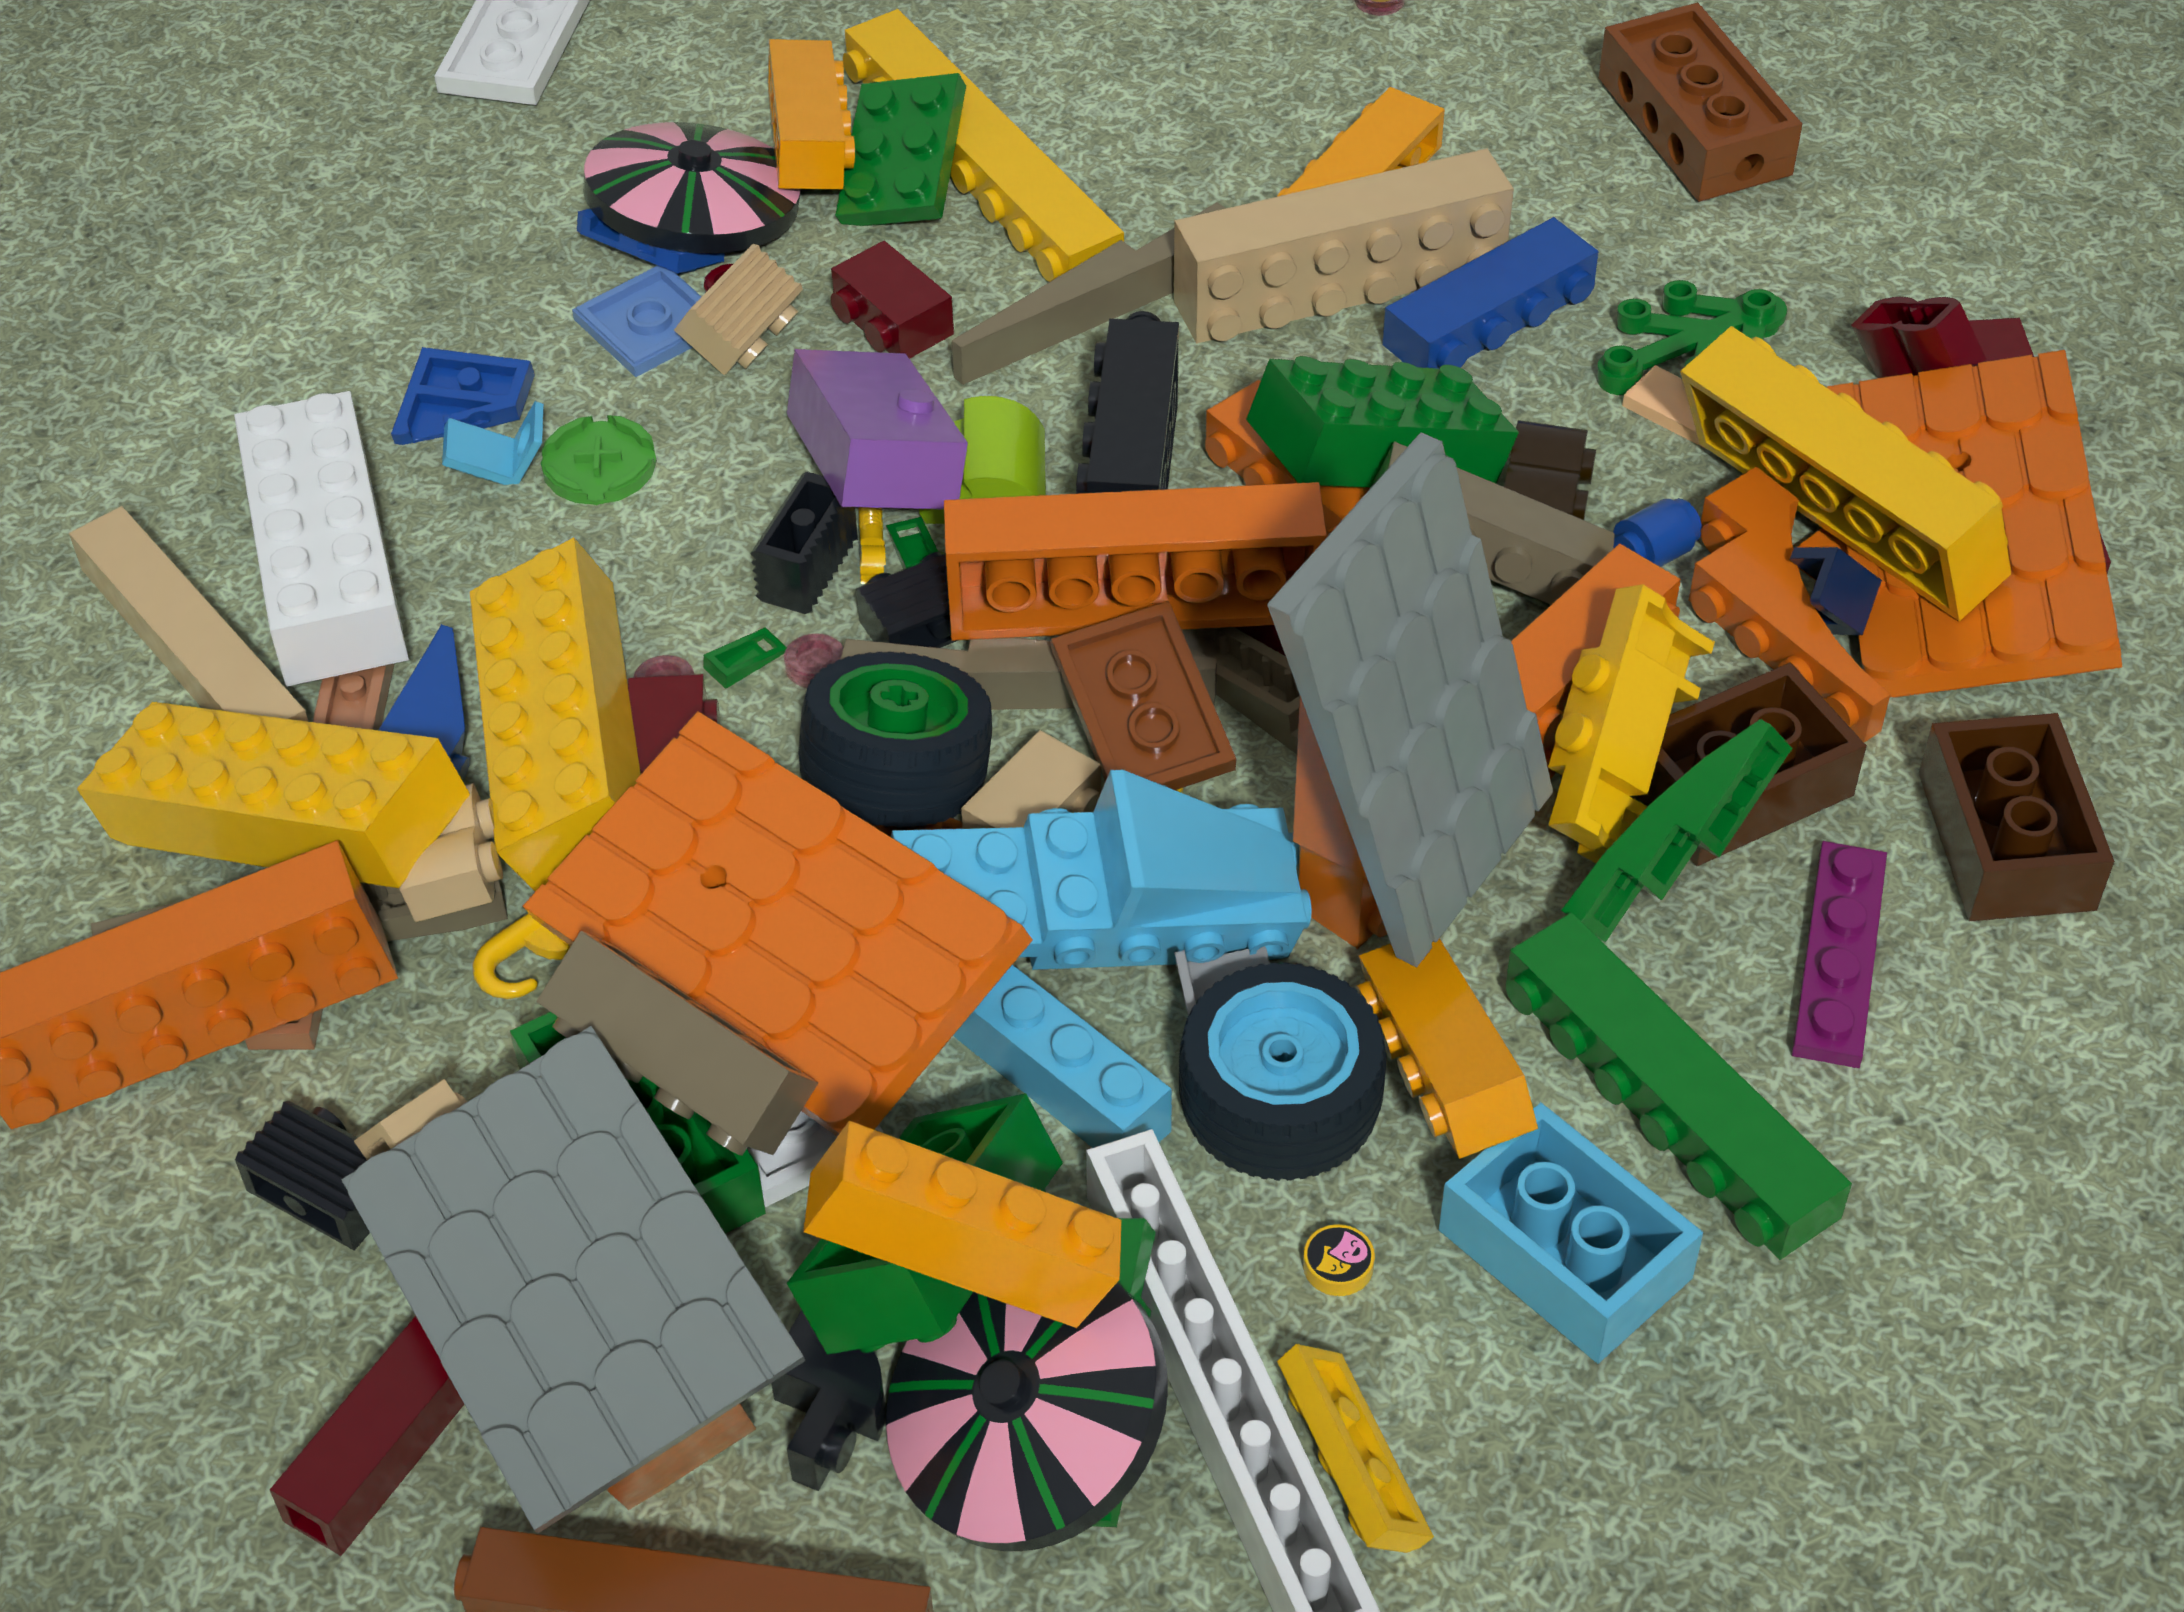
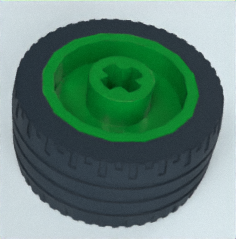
M869 652L852 657L848 656L842 660L839 659L833 664H828L826 668H822L819 673H816L814 679H811L807 687L801 712L798 751L801 779L831 796L843 808L872 825L911 828L947 821L949 818L962 814L961 808L983 787L988 770L992 738L990 698L986 695L985 689H982V685L979 682L977 683L968 673L961 671L960 668L951 666L949 663H944L928 656L906 654L905 652Z

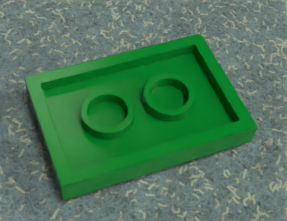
M959 73L861 84L851 136H854L855 142L854 169H844V187L840 189L835 214L841 224L868 226L941 219L943 217L966 91V84Z

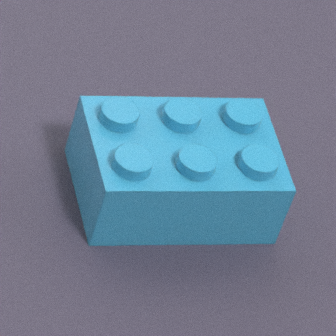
M1539 1103L1533 1108L1538 1125L1537 1130L1485 1149L1444 1184L1439 1231L1593 1361L1599 1364L1693 1279L1704 1232L1543 1103Z

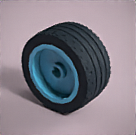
M1283 962V964H1258L1255 967L1249 966L1245 967L1244 970H1237L1230 976L1226 975L1221 981L1215 982L1211 988L1204 991L1203 996L1198 998L1196 1005L1192 1007L1187 1017L1180 1042L1179 1095L1186 1122L1193 1136L1197 1137L1198 1143L1201 1146L1203 1145L1205 1150L1212 1154L1217 1161H1222L1225 1163V1166L1232 1167L1240 1173L1244 1172L1252 1177H1261V1179L1267 1180V1178L1277 1181H1280V1179H1287V1181L1296 1178L1306 1179L1308 1176L1314 1177L1318 1176L1319 1173L1331 1171V1168L1342 1165L1343 1161L1349 1160L1352 1154H1356L1360 1147L1366 1143L1368 1136L1373 1131L1381 1110L1386 1073L1384 1036L1381 1024H1379L1377 1015L1373 1013L1372 1006L1368 1005L1365 997L1361 996L1354 987H1350L1349 983L1338 979V976L1334 974H1328L1325 970H1318L1312 966H1303V964L1296 963L1295 965Z

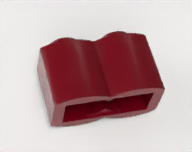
M1909 297L1881 299L1875 301L1851 324L1877 378L1910 373L1914 376L1918 375V372L1968 364L1978 366V363L1984 362L1987 359L1961 303L1954 298L1935 297L1918 302Z

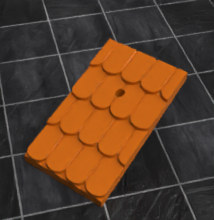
M2065 350L2039 353L2037 357L2026 355L1978 363V366L1968 364L1918 372V375L1914 376L1910 373L1859 381V384L1855 385L1851 382L1827 386L1829 390L1837 395L1845 393L1851 396L1860 405L1863 412L1880 423L1890 422L1897 426L1905 434L1909 442L1926 453L1930 451L1939 453L1951 464L1954 471L1971 482L1980 481L1987 484L1996 492L2003 505L2002 515L2005 535L2008 539L2007 548L2011 575L1960 622L1915 592L1913 588L1847 545L1848 555L1882 580L1863 635H1858L1863 670L1891 694L1890 697L1895 698L2122 668L2117 623Z
M697 711L679 731V737L677 739L673 738L635 780L637 782L635 786H630L591 829L593 832L590 836L586 835L547 878L548 882L546 885L542 884L522 907L535 921L570 946L580 931L613 944L818 1082L802 1112L835 1136L840 1134L848 1121L875 1130L1033 939L1021 924L1009 918L1002 909L939 871L932 862L849 812L837 800L777 764L770 755Z

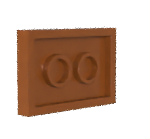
M1169 601L1051 639L1052 653L1095 759L1101 764V773L1105 782L1110 770H1125L1177 790L1236 770L1237 759Z

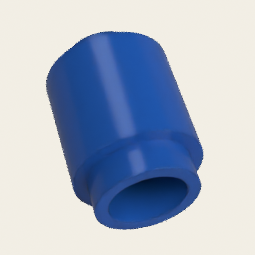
M1680 498L1674 500L1661 499L1615 525L1613 533H1615L1613 549L1618 544H1622L1662 567L1693 549L1695 542L1701 537V519L1695 508L1686 500Z

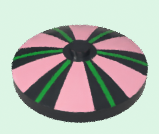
M665 122L624 129L604 138L596 144L588 154L584 165L583 192L592 212L617 232L639 242L668 250L689 253H727L746 250L752 244L760 246L786 232L794 223L799 210L801 189L778 188L774 148L748 135L717 126L686 122Z
M1118 1283L1113 1286L1078 1328L973 1292L957 1315L955 1326L947 1334L926 1343L919 1342L917 1339L907 1341L893 1373L886 1410L887 1443L896 1475L906 1494L927 1518L941 1528L970 1544L986 1549L1020 1552L1036 1550L1056 1545L1089 1529L1108 1515L1134 1487L1144 1472L1157 1445L1166 1414L1168 1397V1374L1161 1340L1145 1309L1134 1296Z

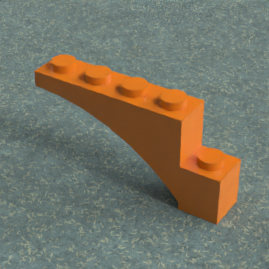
M1755 467L1705 497L1701 517V538L1711 554L1695 563L1688 601L1691 602L1699 618L1707 623H1717L1733 636L1738 648L1750 658L1758 657L1772 669L1791 662L1863 742H1866L1881 732L1891 694L1855 662L1835 639L1815 607L1811 605L1810 596L1801 579L1799 568L1789 560L1793 551L1791 534L1799 499L1758 467Z

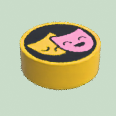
M1340 1224L1322 1227L1315 1231L1305 1244L1303 1255L1304 1274L1313 1287L1325 1294L1333 1296L1354 1294L1363 1289L1373 1275L1374 1248L1368 1237L1354 1227Z

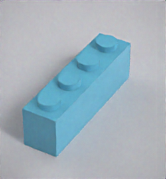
M1014 965L1007 970L953 1035L1092 1148L1153 1129L1158 1142L1171 1133L1172 1089Z

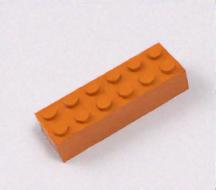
M1319 482L944 500L951 640L1064 635L1166 601L1170 602L1181 629L1274 625L1267 604L1327 537Z
M338 840L0 972V1115L9 1128L14 1129L28 1124L43 1122L54 1115L97 1098L106 1097L117 1090L162 1072L171 1071L182 1064L227 1046L239 1044L245 1039L290 1021L304 1018L310 1013L355 995L364 994L375 987L398 979L381 921Z

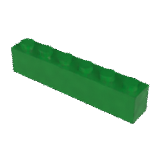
M1572 912L1510 949L1505 986L1507 995L1514 1007L1524 1015L1533 1013L1549 1029L1552 1042L1557 1050L1567 1059L1573 1060L1577 1057L1594 1074L1596 1085L1601 1094L1614 1105L1623 1103L1640 1120L1642 1132L1650 1144L1660 1151L1669 1149L1686 1166L1688 1177L1700 1194L1707 1198L1716 1196L1734 1214L1737 1228L1749 1243L1757 1247L1765 1245L1781 1260L1842 1218L1852 1183Z

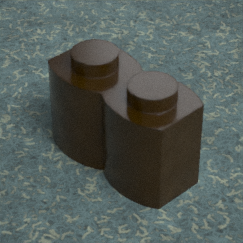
M1518 420L1516 429L1519 431V434L1512 447L1504 487L1584 520L1589 491L1578 488L1579 483L1591 484L1597 450L1586 448L1588 430Z

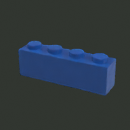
M1553 217L1386 306L1382 345L1402 362L1416 367L1440 369L1442 365H1454L1461 368L1469 357L1486 348L1495 350L1501 347L1511 334L1528 325L1532 327L1541 325L1553 311L1569 302L1578 304L1584 301L1591 294L1595 286L1599 251Z

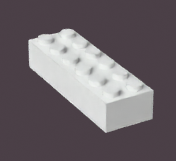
M351 392L322 393L306 400L277 406L262 405L247 412L234 414L269 628L286 687L408 661L409 657L375 496Z

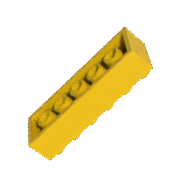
M1730 326L1680 371L1699 443L1743 474L1758 467L1799 499L1797 511L1898 580L1913 588L1915 592L1959 622L2011 575L2007 548L2008 539L2005 535L2002 515L2003 505L1999 496L1991 487L1980 481L1971 482L1954 471L1951 464L1939 453L1934 451L1926 453L1909 442L1905 434L1897 426L1890 422L1880 423L1863 412L1860 405L1851 396L1845 393L1837 395L1820 384L1815 375L1802 365L1794 367L1777 356L1771 346L1759 337L1751 339Z
M574 537L552 549L541 551L533 559L500 576L487 579L479 587L470 591L490 799L493 803L495 827L493 831L496 851L535 892L542 884L546 885L548 882L547 878L586 835L590 836L593 832L591 829L630 786H635L637 783L635 780L641 775L613 582Z
M152 702L136 715L132 726L110 751L104 753L97 760L92 772L77 788L108 836L130 846L268 868L338 840L361 883L393 888L401 887L417 859L426 848L437 840L470 795L438 738Z

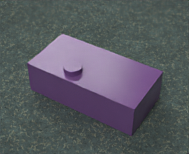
M794 350L787 415L841 507L944 509V500L960 498L968 442L906 354Z

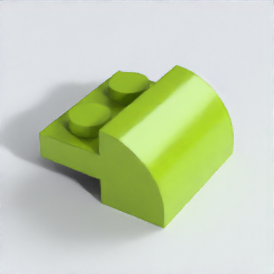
M977 396L964 399V418L953 421L968 442L959 499L1046 495L1045 429L1038 417L1024 405L1003 397ZM919 509V513L926 524H945L944 509Z

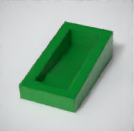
M922 517L886 525L903 570L919 564L927 555L938 552ZM915 527L919 531V533L899 537L897 533Z
M764 627L704 654L703 668L727 689L788 652V648ZM764 639L773 649L766 652L757 642Z

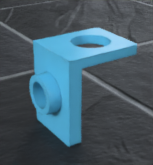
M537 401L533 403L514 438L449 418L444 426L442 465L503 485L519 484L542 444L544 404Z

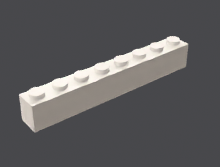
M1153 1129L1086 1150L1087 1199L1091 1208L1115 1218H1145L1156 1232L1141 1298L1152 1311L1150 1319L1161 1340L1168 1379L1273 1612H1380Z

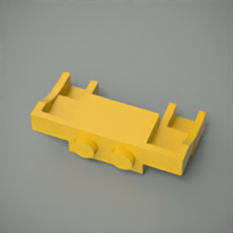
M1644 584L1616 589L1600 647L1583 649L1581 651L1579 661L1572 674V686L1562 720L1555 733V744L1548 768L1562 775L1548 826L1579 842L1577 853L1594 863L1598 862L1610 846L1648 807L1630 796L1648 794L1673 703L1698 700L1701 688L1685 679L1690 657L1712 654L1715 643L1681 621L1670 610L1665 597Z

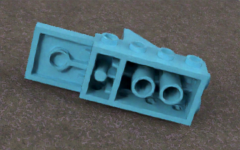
M1110 770L1093 812L1071 813L1066 809L1053 808L1040 813L1028 814L1024 827L892 831L891 838L932 862L939 871L996 905L1009 918L1021 924L1033 940L1018 958L1030 957L1032 970L1176 965L1175 952L1185 950L1187 962L1205 963L1214 961L1224 954L1249 949L1250 955H1253L1264 946L1267 949L1269 960L1288 958L1303 929H1307L1311 921L1312 908L1310 896L1306 889H1300L1296 870L1299 864V845L1293 842V832H1288L1283 808H1259L1253 804H1240L1229 809H1221L1125 770Z

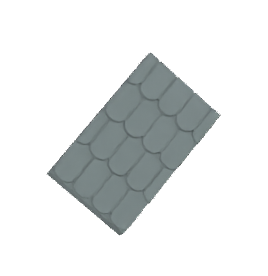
M1422 432L1267 604L1300 694L1293 842L1368 880L1395 956L1416 968L1432 949V942L1439 940L1467 904V897L1471 898L1502 859L1501 854H1506L1535 817L1534 811H1539L1553 793L1537 716L1535 713L1527 710L1513 644L1502 635L1482 541L1471 533L1456 463L1453 458L1445 455L1442 441Z
M592 1026L577 1035L558 1042L543 1056L517 1072L496 1080L483 1093L452 1112L433 1119L418 1133L392 1149L371 1157L360 1165L356 1171L341 1179L385 1258L387 1266L479 1429L481 1437L531 1526L537 1533L545 1530L605 1490L630 1510L673 1484L756 1430L740 1403L806 1361Z

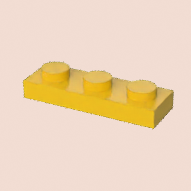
M1295 1344L1277 1360V1363L1289 1386V1399L1297 1412L1305 1418L1319 1447V1461L1325 1471L1335 1480L1349 1509L1348 1519L1351 1527L1369 1548L1403 1553L1421 1548L1434 1536L1342 1353Z

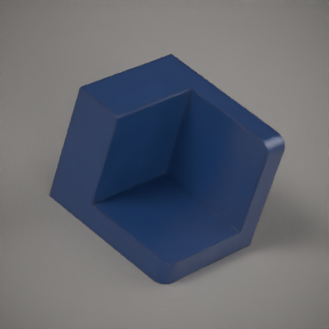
M1794 547L1789 560L1816 579L1810 596V602L1833 635H1863L1882 580L1838 547Z

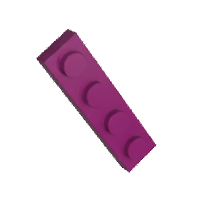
M1822 841L1793 1041L1792 1056L1860 1069L1866 1035L1887 852Z

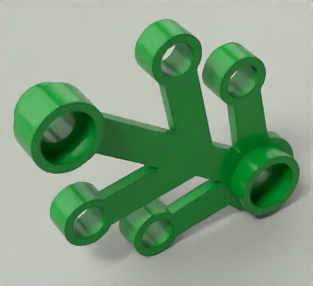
M1685 280L1671 281L1664 286L1662 302L1663 309L1671 315L1651 313V305L1641 299L1624 300L1618 305L1617 327L1620 331L1627 334H1641L1645 332L1670 336L1637 350L1622 345L1610 347L1598 361L1597 382L1604 391L1622 396L1643 377L1644 370L1696 349L1695 355L1685 361V367L1730 326L1751 339L1759 337L1764 340V338L1777 333L1779 327L1785 322L1787 306L1781 298L1764 289L1750 290L1732 299L1698 295L1697 287L1693 283ZM1696 313L1717 317L1708 320L1682 316Z

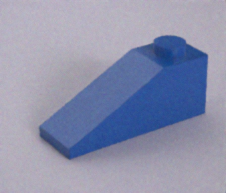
M441 624L378 731L438 738L464 782L470 758L462 755L465 722L453 628Z

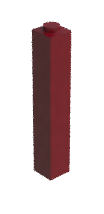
M416 1316L270 1488L271 1495L284 1523L340 1556L343 1555L464 1406L460 1395Z

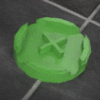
M607 415L608 421L593 422L592 416L577 418L559 427L545 441L541 451L543 457L541 467L544 481L556 495L574 503L599 505L620 501L639 491L653 475L657 459L652 436L640 424L622 416Z

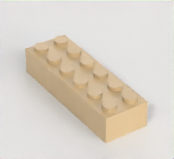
M1488 148L1174 220V303L1196 344L1214 339L1217 341H1227L1239 333L1264 327L1277 329L1287 325L1290 321L1314 315L1331 316L1344 308L1369 302L1374 304L1385 303L1394 296L1414 292L1508 242L1514 188Z

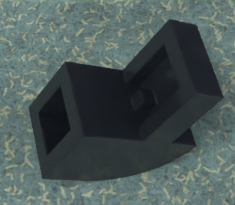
M801 1310L788 1333L806 1361L772 1382L771 1385L775 1401L806 1413L787 1447L792 1481L819 1491L830 1470L841 1473L847 1466L856 1444V1433L879 1441L885 1424L886 1407L881 1368L875 1352L864 1353L856 1349L827 1354Z

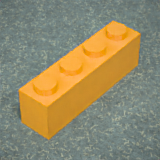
M769 39L768 94L778 188L843 189L844 169H854L855 142L854 136H851L850 110H847V86L844 85L843 61L834 60L832 41Z
M1389 87L1374 103L1367 104L1360 117L1346 131L1339 132L1332 145L1318 159L1311 160L1303 174L1289 188L1282 189L1277 197L1427 162L1442 147L1445 109Z
M1440 938L1437 942H1432V949L1417 968L1397 958L1391 943L1358 955L1366 982L1356 985V990L1361 996L1365 997L1368 1005L1372 1006L1373 1013L1378 1017L1388 1057L1391 1060L1400 1057L1397 1059L1398 1067L1410 1096L1414 1098L1423 1094L1422 1097H1419L1420 1106L1426 1123L1434 1137L1445 1134L1458 1158L1461 1159L1538 1129L1522 1070Z
M848 1121L810 1173L804 1233L1060 1323L1078 1328L1120 1280L1121 1219L852 1121Z

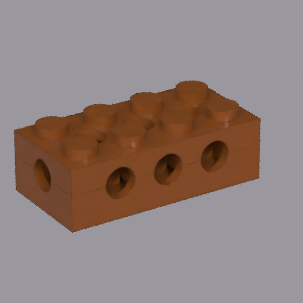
M1698 2L1605 27L1599 80L1698 202L1793 175L1802 122Z

